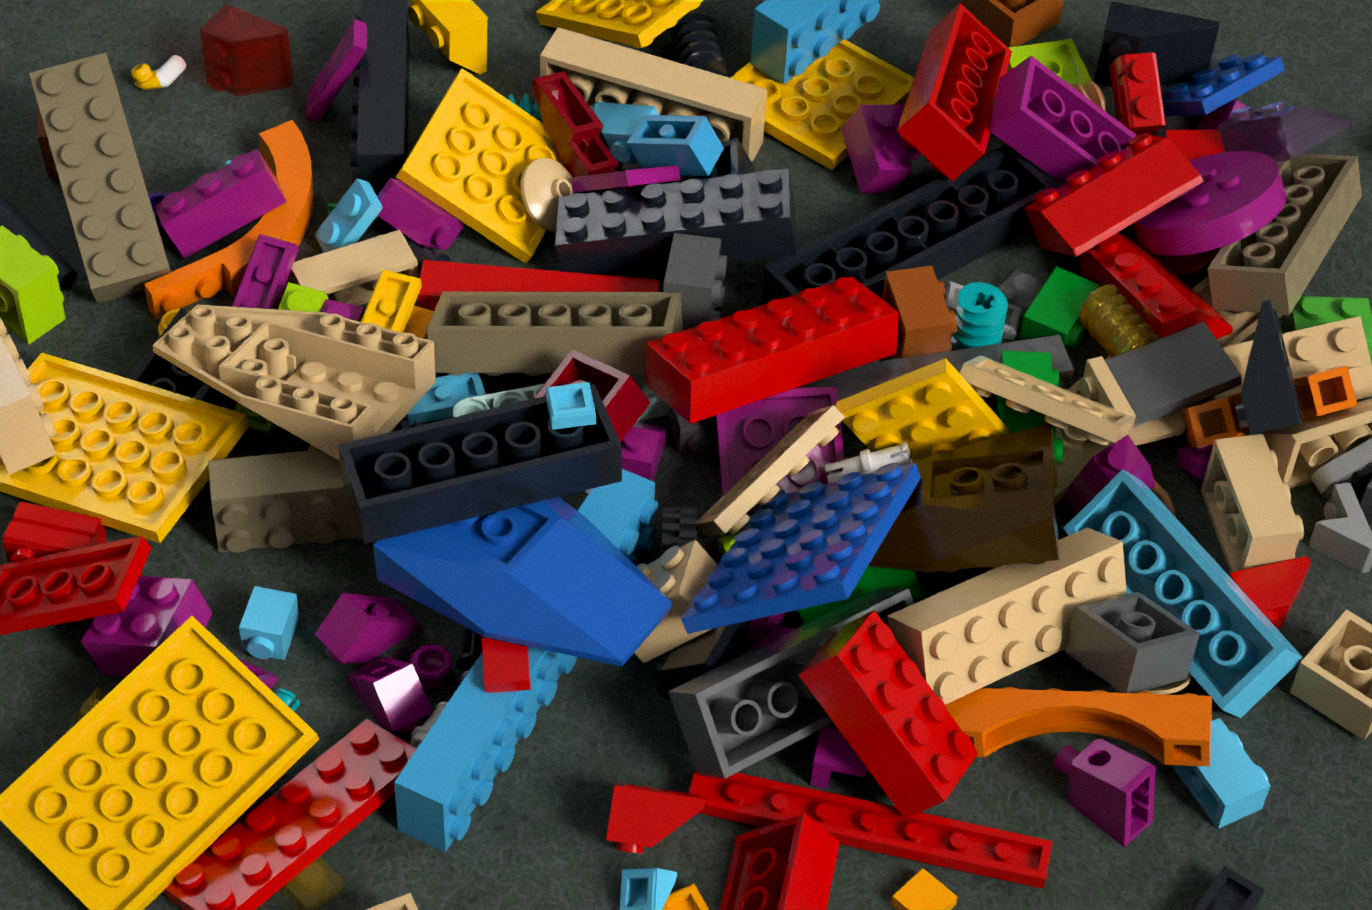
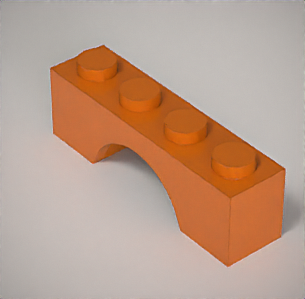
M1348 366L1332 367L1293 378L1303 419L1358 406ZM1241 392L1193 404L1179 410L1186 423L1185 435L1188 446L1191 448H1201L1214 444L1215 439L1240 437L1250 433L1249 427L1241 429L1235 404L1242 403Z

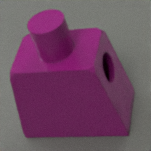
M1103 739L1094 740L1081 753L1070 745L1064 746L1058 752L1054 760V767L1069 777L1068 801L1124 848L1153 822L1156 766Z

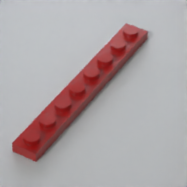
M696 769L693 775L689 793L708 796L707 805L699 812L700 814L759 827H765L801 814H806L836 838L841 845L1041 889L1045 885L1053 842L1050 840L921 812L904 819L894 806L738 772L725 779L698 775Z

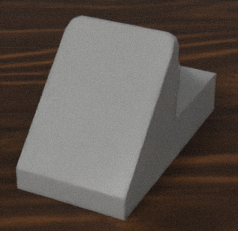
M1351 483L1335 484L1329 502L1324 506L1325 520L1318 521L1315 524L1309 541V547L1360 573L1369 572L1372 566V532Z

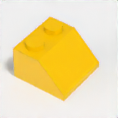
M410 0V7L408 8L409 18L415 27H419L428 36L434 48H439L450 61L479 75L487 72L488 17L472 0Z

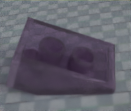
M1277 102L1262 107V111L1254 112L1253 107L1235 110L1231 112L1232 118L1219 124L1218 128L1225 152H1258L1270 156L1276 162L1292 160L1353 126L1352 118L1304 105L1285 107L1284 102Z

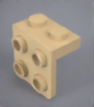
M1100 356L1087 360L1083 378L1080 379L1081 395L1134 417L1130 430L1126 435H1129L1136 446L1181 435L1185 432L1186 423L1179 410L1133 428L1136 415L1103 357Z

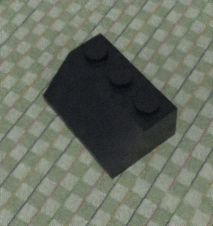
M752 620L713 628L675 647L672 653H664L655 671V675L660 677L658 695L671 700L668 691L739 657V653L743 651L748 642L745 638Z

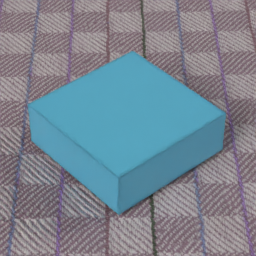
M589 382L545 387L552 430L596 424V412Z

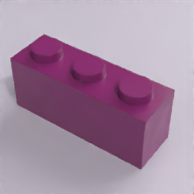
M255 149L248 154L237 156L230 164L221 169L201 176L197 182L185 189L168 194L161 202L155 205L161 225L185 259L287 201L278 180L259 150Z

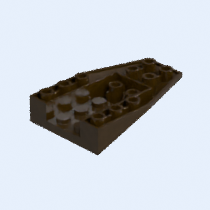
M1046 423L911 462L916 463L921 479L868 566L920 572H955L959 569L997 568L1003 565L1022 563L1042 564L1047 561L1059 560L1058 529L1054 507V488L1058 487L1057 459L1052 425Z

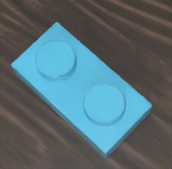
M357 178L314 234L324 253L356 243L383 209L369 182Z
M479 373L437 377L436 383L405 415L408 424L413 425L415 421L424 423L453 417V409L460 400L486 395Z

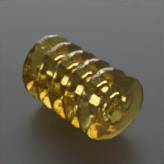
M1112 284L1104 285L1094 290L1081 306L1079 319L1082 325L1089 330L1092 337L1097 339L1098 344L1105 349L1107 355L1111 358L1161 339L1159 335L1154 333L1153 328L1145 322L1143 316L1137 313L1136 308L1129 304L1128 299L1121 295L1119 289Z

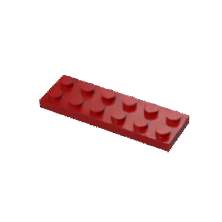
M364 720L216 839L197 859L176 875V879L163 891L165 896L183 910H256L395 794L394 782L416 751V748L370 720Z

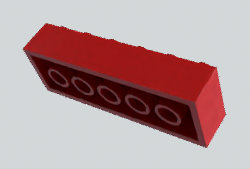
M961 3L929 31L897 128V132L900 133L902 140L907 146L913 149L916 148L928 159L930 166L936 172L944 173L951 181H954L985 154L1000 77L1007 73L1012 51Z
M852 276L840 278L833 283L817 288H809L802 293L783 299H775L768 304L756 308L741 310L719 320L703 322L697 327L678 333H670L663 338L646 343V385L687 422L692 424L896 354L899 312Z

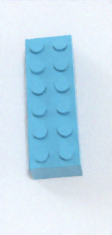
M1122 469L1063 528L1068 535L1085 528H1090L1123 541L1126 593L1140 592L1200 633L1189 673L1212 696V699L1222 710L1242 718L1303 659L1301 654L1146 484Z

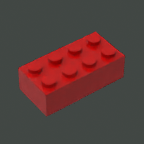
M875 610L836 629L799 673L800 678L904 819L944 802L978 755V751L973 746L969 736L961 730L946 709L942 699L934 693L921 675L918 666L910 660L894 638L891 629L883 623Z

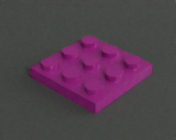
M837 386L791 389L715 415L721 497L809 412L831 405L836 407V402L839 401ZM841 422L835 426L839 433L822 448L817 445L806 455L810 461L803 469L792 477L787 474L776 484L780 490H784L787 494L799 491L803 486L812 482L821 481L823 485L829 483L827 479L829 472L826 473L825 464L844 460ZM759 503L747 512L749 517L756 512L760 506Z

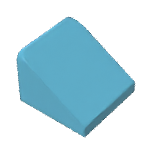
M659 868L623 869L620 910H662L676 882L677 872Z

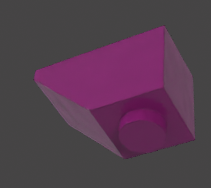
M390 178L377 196L383 206V209L377 216L396 229L401 230L403 234L420 245L424 244L429 247L447 250L465 226V223L401 180Z
M637 421L621 442L622 469L654 482L670 428Z
M1129 435L1092 456L1069 485L1063 499L1075 516L1122 469L1142 480L1149 489L1155 487L1151 466Z
M342 593L315 635L326 645V653L335 661L342 664H347L348 662L368 663L417 631L421 624L395 598Z
M384 656L346 675L349 683L381 728L393 732L396 731L398 734L405 733L421 725L420 718L432 713L414 666L411 663Z

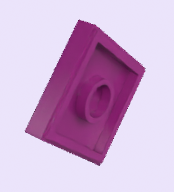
M675 165L578 176L571 179L572 192L575 193L680 181L681 179L679 167Z

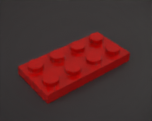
M143 536L1 564L0 635L124 612L150 553L151 546Z

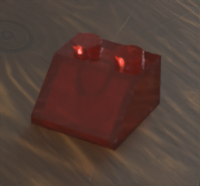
M224 4L200 29L206 82L214 89L239 97L289 88L293 84L288 29L228 4Z

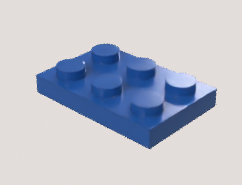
M1263 53L1247 58H1240L1238 54L1222 58L1218 61V67L1195 73L1192 76L1193 81L1168 88L1166 90L1167 95L1162 97L1164 116L1209 114L1285 71L1281 57H1265Z

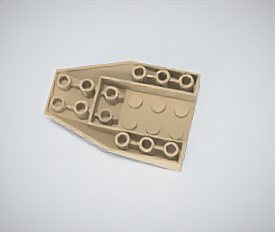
M196 305L153 344V352L339 461V444L390 433L436 383L434 341L417 337L412 333H401L382 328L377 324L351 320L339 314Z

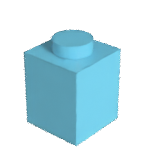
M254 586L239 626L242 652L249 653L259 659H269L272 657L285 660L299 621L297 594Z

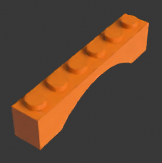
M1004 687L1001 689L980 688L945 705L961 730L971 739L973 746L978 751L976 757L985 758L1006 745L1028 737L1057 732H1083L1100 734L1125 741L1148 752L1164 765L1210 767L1212 696H1198L1192 693L1167 695L1149 692L1110 693L1103 690L1081 692L1063 691L1054 688L1047 690H1025Z

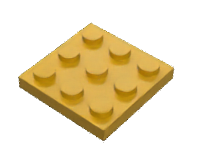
M946 358L836 402V408L845 417L842 421L872 452L906 442L911 454L909 459L912 462L1009 434V428Z

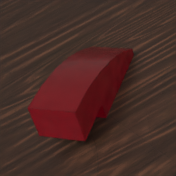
M562 71L534 78L532 87L545 129L563 167L570 173L572 178L615 172L619 163L599 137L604 125L566 73Z

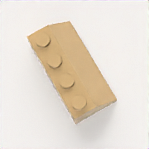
M1372 398L1358 402V406L1306 418L1303 419L1304 423L1262 433L1269 450H1274L1277 456L1278 473L1282 482L1288 484L1289 489L1312 482L1311 476L1320 467L1372 438Z

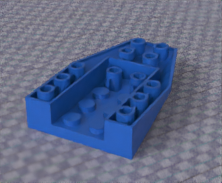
M560 497L379 540L373 545L378 581L483 637L612 665L623 666L673 608V603L602 532Z

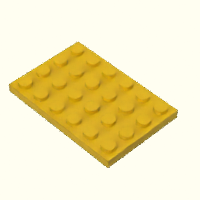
M41 353L27 371L32 380L31 384H35L44 403V411L40 412L39 415L47 412L57 436L50 438L56 455L11 475L8 474L0 457V492L46 507L98 517L101 519L102 525L161 543L210 479L208 461L225 459L249 428L250 424L247 415Z
M191 616L0 795V821L89 910H144L176 879V875L197 859L319 740V737L312 728L203 625Z

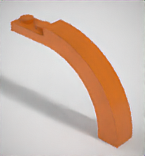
M293 120L259 133L261 155L278 180L287 202L264 214L261 220L247 234L230 246L145 283L148 310L155 320L163 317L170 310L181 309V307L188 306L203 298L213 297L224 289H227L231 296L235 298L259 234L295 243L297 246L300 245L313 214L314 190L309 150L301 131Z

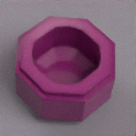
M440 645L421 646L411 655V664L414 666L423 689L441 688L452 679L451 654Z

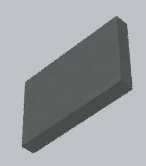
M1205 322L1105 360L1136 415L1133 428L1242 385L1241 374Z

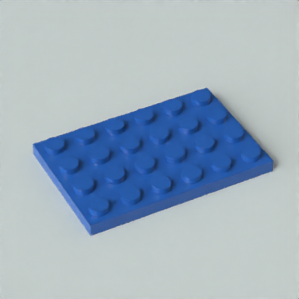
M890 463L880 467L874 473L861 475L860 472H853L844 475L836 482L823 485L821 481H816L803 486L799 491L787 494L784 490H779L766 504L760 505L756 512L750 516L749 522L742 532L735 537V542L728 552L721 557V562L714 572L707 577V582L700 592L692 598V603L681 617L687 634L848 599L921 479L916 463L902 466L899 463Z

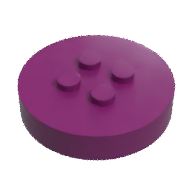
M1252 151L1224 152L1191 160L1189 162L1201 174L1204 182L1134 222L1131 226L1136 241L1144 250L1157 255H1190L1232 244L1263 228L1284 207L1287 195L1278 165L1270 156Z

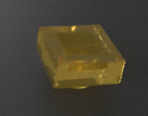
M318 857L281 889L302 910H316L344 889V880L321 857Z

